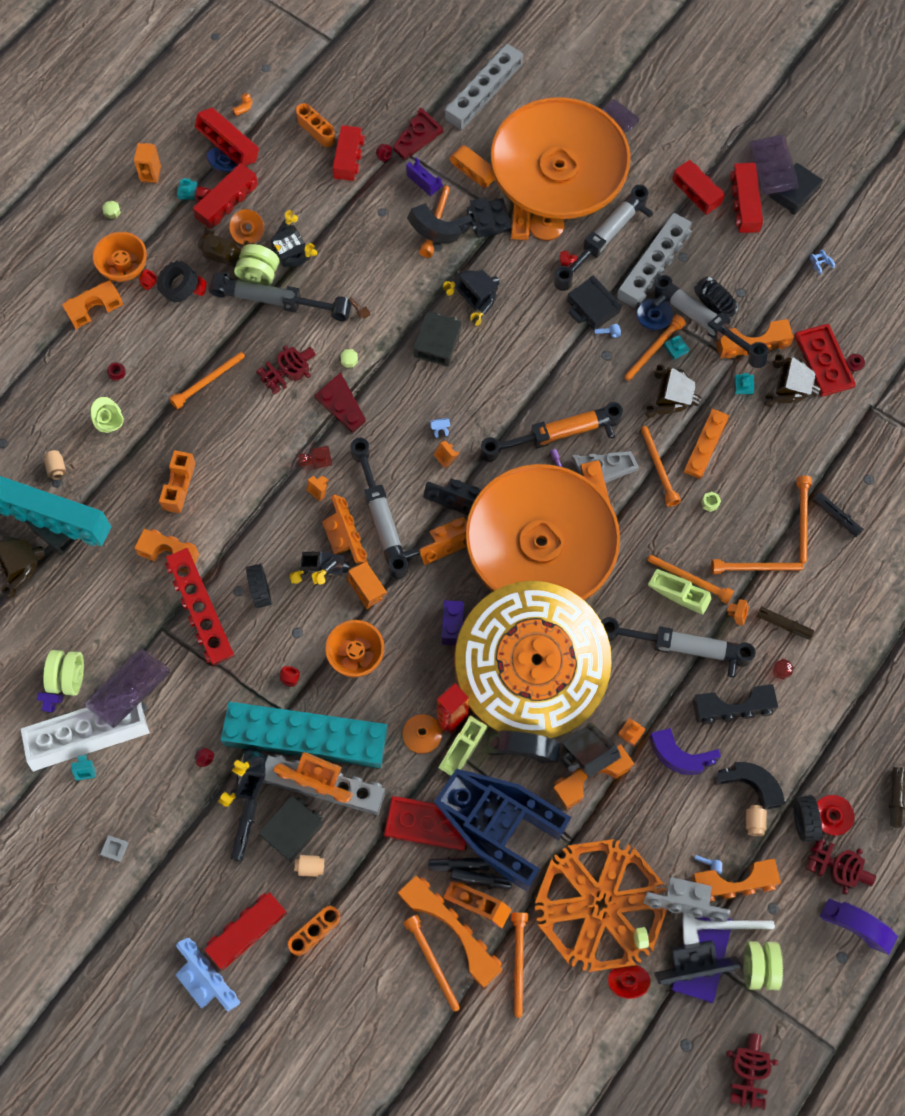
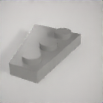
M614 452L607 455L589 454V456L572 455L573 462L580 475H582L581 464L599 460L605 483L639 469L632 452Z

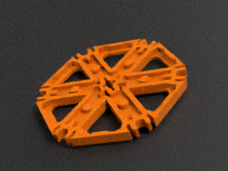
M614 839L568 845L567 848L571 854H569L566 848H563L562 852L565 854V858L560 859L557 855H554V860L559 863L558 865L551 858L534 905L537 903L543 904V906L538 905L534 908L535 911L541 910L543 912V917L536 918V922H546L537 926L567 964H569L571 957H574L571 963L572 967H575L577 961L583 963L582 971H585L588 964H590L588 973L636 966L632 957H634L637 963H640L642 961L638 957L639 952H643L646 956L650 955L648 949H638L636 947L633 937L635 929L622 913L641 910H652L654 912L655 918L648 935V948L652 953L667 911L665 908L654 909L643 904L647 892L659 895V893L666 892V888H659L657 890L656 887L664 886V883L634 847L630 855L628 854L630 850L629 844H627L625 850H620L619 840L616 841L614 848H612ZM594 851H604L606 853L607 859L598 883L579 861L580 854ZM629 863H634L648 879L649 884L645 888L618 891L626 866ZM558 873L564 875L580 897L549 900L547 893L554 875ZM605 895L604 904L607 908H603L599 915H597L598 905L595 903L600 902ZM584 919L575 946L571 949L566 948L553 932V925L558 922ZM604 928L607 929L623 949L624 955L621 959L600 962L595 958Z

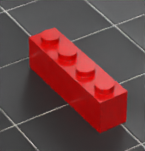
M213 107L197 113L194 127L237 165L242 163L246 166L256 162L259 147Z
M240 163L193 207L195 218L210 230L218 225L222 218L230 214L233 208L245 199V196L256 189L258 185L256 174Z
M735 163L733 171H730V181H733L731 194L735 197L733 210L737 214L735 216V225L738 226L739 233L760 232L763 217L756 163Z
M456 684L452 685L437 699V725L442 731H448L450 734L468 719L469 697Z
M270 892L267 895L263 893L255 901L257 904L251 909L248 907L243 910L239 915L241 918L235 923L232 921L223 928L224 933L219 937L214 936L207 942L206 945L208 947L204 950L222 971L288 914Z

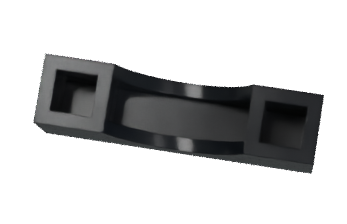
M773 684L753 687L748 700L739 705L723 702L715 692L697 694L692 699L697 723L703 722V724H712L715 720L721 719L723 722L734 720L735 717L749 719L757 714L770 716L778 708Z

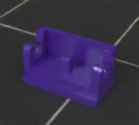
M415 158L414 165L411 162L406 164V175L430 197L443 187L442 179L439 177L435 178L420 165L418 158Z

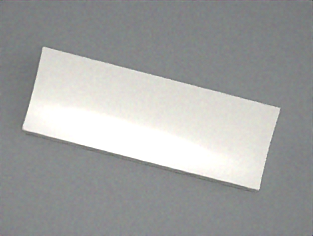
M137 691L21 728L26 762L32 771L150 733Z

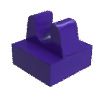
M38 692L37 700L43 701L42 711L54 712L56 703H62L63 695Z

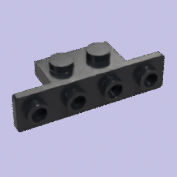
M451 478L445 488L427 482L423 498L469 516L471 507L482 490Z
M709 940L671 948L674 968L654 972V976L658 984L671 985L675 981H691L699 976L710 977L719 972H734L736 969L741 968V963L736 956L717 959L714 942Z

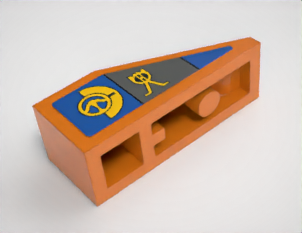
M451 882L443 896V899L500 928H503L511 912V909L501 900L460 882Z

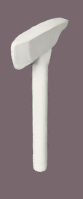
M683 913L682 917L684 945L698 943L697 931L702 929H774L775 927L774 921H702L690 916L689 913Z

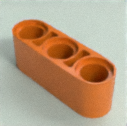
M305 103L299 104L296 107L298 124L324 147L333 146L336 142L334 127L310 105Z
M465 145L459 147L450 156L451 163L481 187L487 188L495 180L491 165Z
M332 906L325 907L297 931L288 941V948L291 953L296 956L304 955L340 923L341 918L338 910ZM328 912L336 914V919L333 922L325 921V916ZM313 926H318L320 933L314 937L310 936L309 929ZM297 940L304 942V946L300 951L293 949V943Z

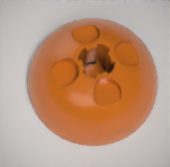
M115 232L103 237L93 251V262L97 270L107 279L116 282H126L137 277L144 269L147 260V251L143 241L136 235L128 232Z
M349 620L336 626L329 634L325 647L326 656L330 665L338 673L347 677H362L373 672L381 663L384 655V640L381 633L372 624L362 620Z

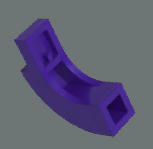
M671 728L652 732L649 736L652 749L657 758L666 767L681 774H701L704 770L703 765L705 767L714 766L721 758L719 749L695 755L682 751L675 743Z
M829 898L820 914L822 920L851 931L862 938L870 948L890 955L898 938L895 932L882 921L844 901L840 903Z

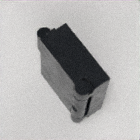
M796 162L788 171L778 169L770 178L774 186L769 191V197L792 214H796L821 188L823 179Z
M594 275L569 292L567 302L572 306L569 310V315L578 324L586 321L594 331L621 311L622 305Z
M592 722L561 742L563 752L566 754L561 758V763L571 772L580 768L589 778L621 758L617 746Z

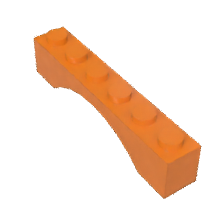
M416 875L398 892V896L412 911L432 915L443 921L454 931L465 949L469 974L484 989L502 972L503 969L500 967L502 963L495 955L491 957L486 952L487 946L480 939L476 941L472 937L473 931L468 925L464 924L462 926L457 920L459 918L457 913L452 908L448 910L443 905L444 899L437 892L433 894L428 889L430 884L423 877L419 879Z

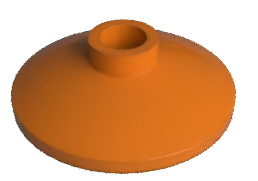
M243 209L236 212L231 218L229 225L230 233L233 239L244 245V241L257 243L263 236L264 222L257 212ZM247 224L251 225L250 231L246 229Z
M534 214L530 219L529 228L536 238L550 241L562 234L564 221L563 219L547 218Z
M425 714L410 718L404 725L402 732L405 745L411 751L419 754H426L435 750L442 739V730L437 725L438 721L432 716ZM424 729L426 734L420 735L418 733L419 730Z

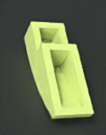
M656 569L648 584L649 587L668 599L702 615L712 600L710 592L692 586L690 581Z
M470 715L438 768L451 776L456 768L462 770L489 726L475 716Z

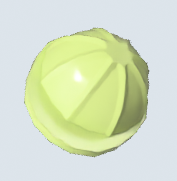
M99 397L92 403L90 416L97 430L109 433L122 426L124 422L123 415L113 400L108 397Z

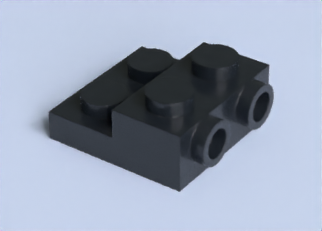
M487 197L470 200L467 212L470 217L472 216L471 226L473 232L476 231L477 238L512 231L503 198L487 201Z

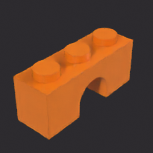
M111 280L102 282L98 286L86 290L81 295L68 299L62 304L75 330L91 322L88 314L91 307L100 305L109 313L124 305Z
M174 450L169 465L170 480L168 485H163L159 499L162 510L181 514L196 464L193 454Z
M144 528L134 548L139 556L152 561H156L161 552L170 551L176 553L185 548L189 549L194 563H196L199 557V552L194 544L179 542L177 538L170 535L168 537L163 536L155 529L147 530ZM181 568L179 570L187 574L189 572L187 568Z

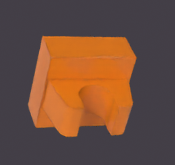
M447 441L441 442L433 454L444 468L450 466L452 461L459 455V452H455L452 449L453 445L448 444Z
M312 476L308 479L306 491L318 501H321L325 498L328 487L326 483L329 480L324 476L318 479Z
M739 599L738 604L728 605L727 612H729L728 616L735 618L736 624L744 626L749 606L746 600Z
M629 718L618 733V736L632 746H635L646 729Z

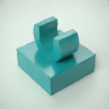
M188 178L180 180L177 191L178 199L195 200V189L198 187L197 182L191 181Z
M680 335L664 343V348L673 360L689 352L688 346Z
M750 373L735 374V394H753L754 375H750Z
M87 754L79 755L78 762L71 763V771L76 781L96 778V769L92 760H87Z

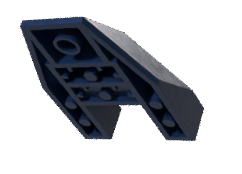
M457 768L434 801L436 806L478 856L506 879L526 892L537 877L540 868L505 847L521 820L525 819L559 841L572 818L519 784Z

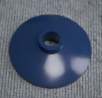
M213 148L207 153V161L217 170L231 172L238 166L219 148Z
M655 299L644 301L637 310L639 323L650 330L666 328L673 318V311L670 305L664 301L657 308H654L652 302Z

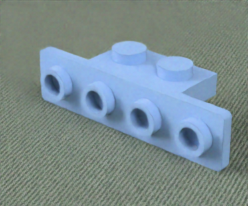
M186 938L176 944L178 950L188 961L176 974V977L201 1008L206 1006L214 997L219 1000L227 1011L240 1004L236 994L227 986L222 976L211 966L210 961L200 952L195 942L190 938Z

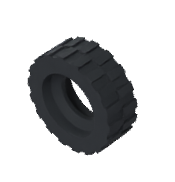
M175 261L169 263V265H166L161 270L156 282L158 291L169 301L177 303L188 299L193 294L198 284V276L188 264L183 261ZM183 275L184 278L181 284L172 289L171 284L177 276Z
M262 564L246 567L247 580L256 609L272 605L269 586Z
M813 795L795 797L793 800V814L800 840L802 842L820 840L822 836V822L816 799Z

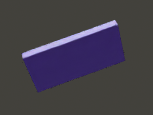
M706 917L695 918L702 921H712L711 918ZM702 929L697 931L699 942L709 940L714 942L717 959L725 957L731 929ZM721 972L715 973V975L710 977H695L691 981H675L671 990L714 1003Z

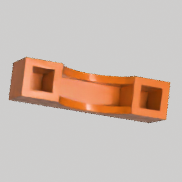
M788 319L770 322L767 332L756 338L744 336L736 328L729 329L750 345L755 342L765 343L768 346V351L778 348L781 350L790 347L794 338ZM723 336L718 341L715 340L720 358L730 359L737 355H748L747 351L726 336Z
M620 744L617 746L621 758L598 773L608 774L617 779L631 770L635 764ZM580 768L571 772L572 775L566 779L561 777L554 782L555 786L552 791L565 811L581 802L584 798L583 784L588 776Z
M775 859L754 862L750 866L748 877L739 883L725 881L715 870L694 873L691 876L692 882L712 886L710 902H714L716 897L722 896L723 900L732 899L738 893H743L744 896L756 894L755 890L763 889L764 892L774 891L776 886L781 884Z

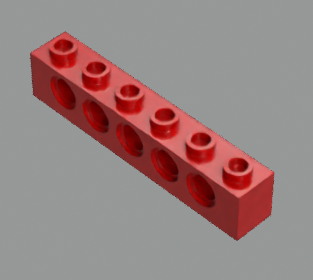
M185 548L166 556L168 562L164 564L168 573H173L175 580L172 582L176 592L181 591L183 598H180L184 610L188 608L191 614L188 616L191 626H196L198 630L195 636L199 645L204 644L206 651L203 654L207 663L211 662L215 666L235 657L189 549ZM181 568L189 570L188 574L184 577L178 575ZM193 585L196 587L194 594L186 593L188 586ZM202 603L204 609L201 612H195L193 610L195 604ZM204 621H210L212 626L208 630H203L201 624ZM213 638L220 641L216 648L209 647V641Z

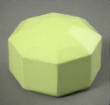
M108 201L102 206L104 216L109 219L117 218L121 213L118 203L114 201Z
M346 349L340 354L341 364L346 368H353L358 363V355L353 349Z
M709 492L705 493L701 504L703 509L711 512L717 510L721 500L718 494Z
M636 928L633 935L636 947L638 949L648 948L649 940L646 928Z

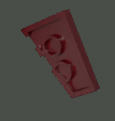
M420 107L418 114L410 121L406 131H403L394 144L393 150L405 161L441 135L443 127Z
M341 372L314 395L315 399L352 434L366 422Z

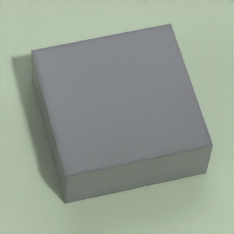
M108 835L100 855L121 862L129 843Z

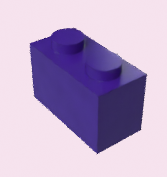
M444 600L442 645L456 644L463 624L464 601Z

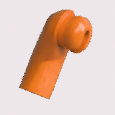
M243 94L241 96V105L232 108L235 116L250 110L253 102L250 94Z

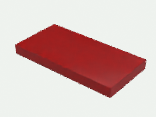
M829 323L795 332L794 336L805 362L815 372L814 382L820 386L819 394L821 397L855 388V380Z
M392 796L384 837L464 852L466 841L436 804Z

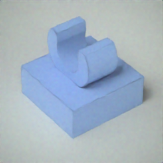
M448 418L429 421L430 428L434 429L436 438L440 429H443L445 436H448L449 432L446 428L450 426Z

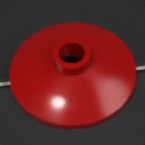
M827 795L817 802L822 822V831L824 833L839 836L852 828L855 813L853 807L845 798L838 795ZM830 813L835 815V820L829 818Z
M639 965L612 969L608 976L610 990L615 995L625 999H635L643 996L649 990L651 984L649 973Z

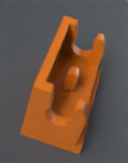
M367 562L348 571L346 580L366 609L383 600L382 596L386 595L387 591Z

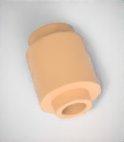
M56 450L45 453L44 464L47 476L53 480L63 478L66 474L63 456Z
M751 805L749 809H746V830H748V835L764 836V831L767 830V810L763 809L761 805Z
M300 855V859H295V871H298V876L318 877V875H323L325 858Z

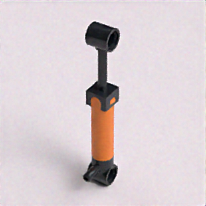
M610 402L603 408L547 424L543 421L533 424L531 434L501 443L495 438L488 437L481 443V457L485 461L493 462L498 458L501 450L534 441L536 449L548 446L549 442L604 427L608 438L613 439L615 433L612 426L620 423L623 408L617 402ZM609 413H615L616 416H611ZM493 448L494 451H487L486 449Z

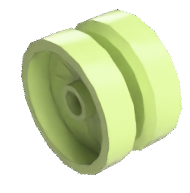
M247 244L241 249L239 260L234 269L235 275L242 281L270 286L275 276L274 272L279 264V258L273 251L264 246Z
M51 650L45 662L43 677L44 688L47 693L59 694L63 691L65 695L76 696L79 693L84 673V659L81 652L70 651L66 655L62 650Z
M747 941L743 957L744 979L747 989L759 990L764 984L767 990H780L783 978V963L778 942H765L762 948L759 942Z

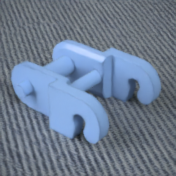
M820 250L817 255H810V260L814 264L813 268L815 271H818V274H822L820 263L825 262L828 266L831 265V269L835 267L832 258L828 257L823 250Z

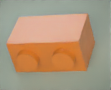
M138 143L134 163L139 179L143 182L157 183L161 163L156 146L150 143Z

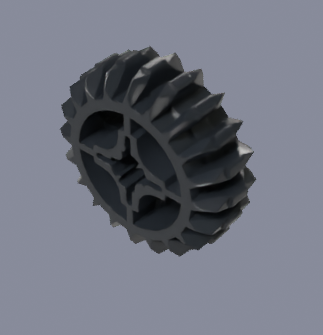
M707 276L697 282L694 291L703 305L717 315L722 313L728 318H731L738 310L736 300L720 283Z

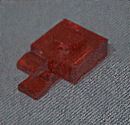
M328 446L310 449V454L298 455L300 467L313 464L314 469L332 466Z

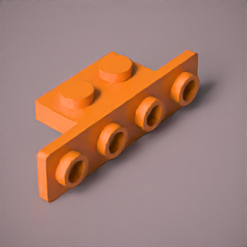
M331 496L337 513L325 519L322 523L333 553L341 555L350 549L356 563H368L367 553L362 548L360 535L355 529L354 519L347 508V501L341 496Z
M464 517L429 531L434 543L419 549L424 565L466 547L467 521Z
M306 752L302 754L297 770L281 763L277 764L273 769V772L278 773L279 777L293 779L298 785L303 787H312L319 794H329L338 802H349L353 797V793L335 786L342 767Z

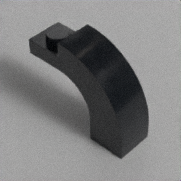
M426 203L411 208L407 217L416 232L424 238L437 243L456 242L460 234L469 230L473 221L470 215L454 221L440 220L433 215Z
M500 731V733L489 734L486 753L489 755H518L532 758L541 763H558L561 743L532 733Z
M734 762L731 766L732 771L729 768L721 769L713 777L715 785L733 782L748 784L757 793L760 805L765 810L780 808L785 804L784 795L777 780L770 772L756 764Z

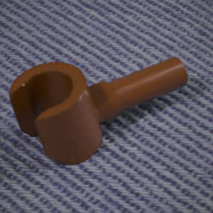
M352 297L348 299L356 308L360 318L370 316L366 306L361 309Z

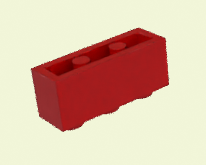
M341 125L333 164L334 179L354 181L355 175L359 174L358 160L362 158L361 146H364L365 135H362L361 127Z
M688 160L674 170L672 181L705 215L722 204L725 194L721 188L711 181L709 176L700 170L697 164Z

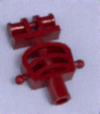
M284 345V351L279 353L277 358L280 369L276 371L268 361L265 364L269 372L266 373L265 368L260 367L256 374L260 375L263 383L267 382L265 386L270 388L273 394H277L281 388L276 384L279 383L283 389L287 388L286 382L282 378L283 375L292 381H298L304 375L306 378L311 377V374L308 373L309 365L307 361L316 356L312 347L309 346L299 353L294 347L288 349V346ZM285 359L286 365L283 366L282 361Z
M820 839L811 848L814 854L813 856H808L809 862L805 869L815 873V868L818 864L820 867L817 876L821 877L824 875L827 865L830 866L831 879L834 884L843 887V895L849 893L848 888H855L858 881L868 886H873L876 875L863 870L865 859L860 857L863 853L862 849H857L856 853L851 850H845L834 859L830 857L835 845L833 843H829L826 851L822 849L826 841ZM842 856L849 857L844 861V863L840 862ZM851 860H854L855 862H854V863L852 864V866L850 867V865H849L850 861H851Z
M748 1033L747 1049L737 1048L735 1053L731 1050H728L726 1053L728 1057L733 1058L732 1069L735 1074L744 1078L746 1082L745 1085L730 1084V1088L741 1090V1095L731 1092L729 1103L740 1104V1107H744L745 1103H748L750 1109L758 1107L765 1110L766 1098H756V1093L768 1095V1090L754 1088V1081L769 1077L771 1065L777 1066L778 1060H770L769 1053L760 1052V1034ZM740 1057L747 1060L748 1064L741 1061ZM764 1061L762 1066H756L757 1062ZM738 1065L747 1070L746 1074L740 1071ZM765 1069L761 1076L755 1077L756 1070ZM747 1092H751L750 1099L746 1098Z

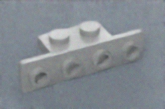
M672 877L669 879L667 896L647 892L643 904L654 909L665 908L673 913H689L692 917L711 918L714 922L727 921L730 915V910L709 906L712 886Z

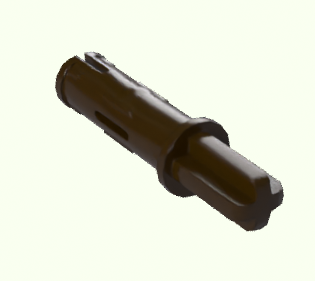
M763 606L760 607L756 616L789 631L791 635L794 633L807 640H810L814 634L813 629L797 623L798 620L793 621Z
M893 767L892 797L889 808H891L890 826L894 828L902 827L903 810H905V768L900 767V774L898 767Z

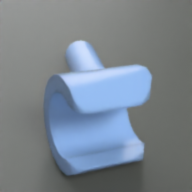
M613 324L605 329H595V334L611 333L613 338L621 336V330L617 324Z
M695 855L694 860L711 865V870H715L717 874L722 873L721 861L708 860Z

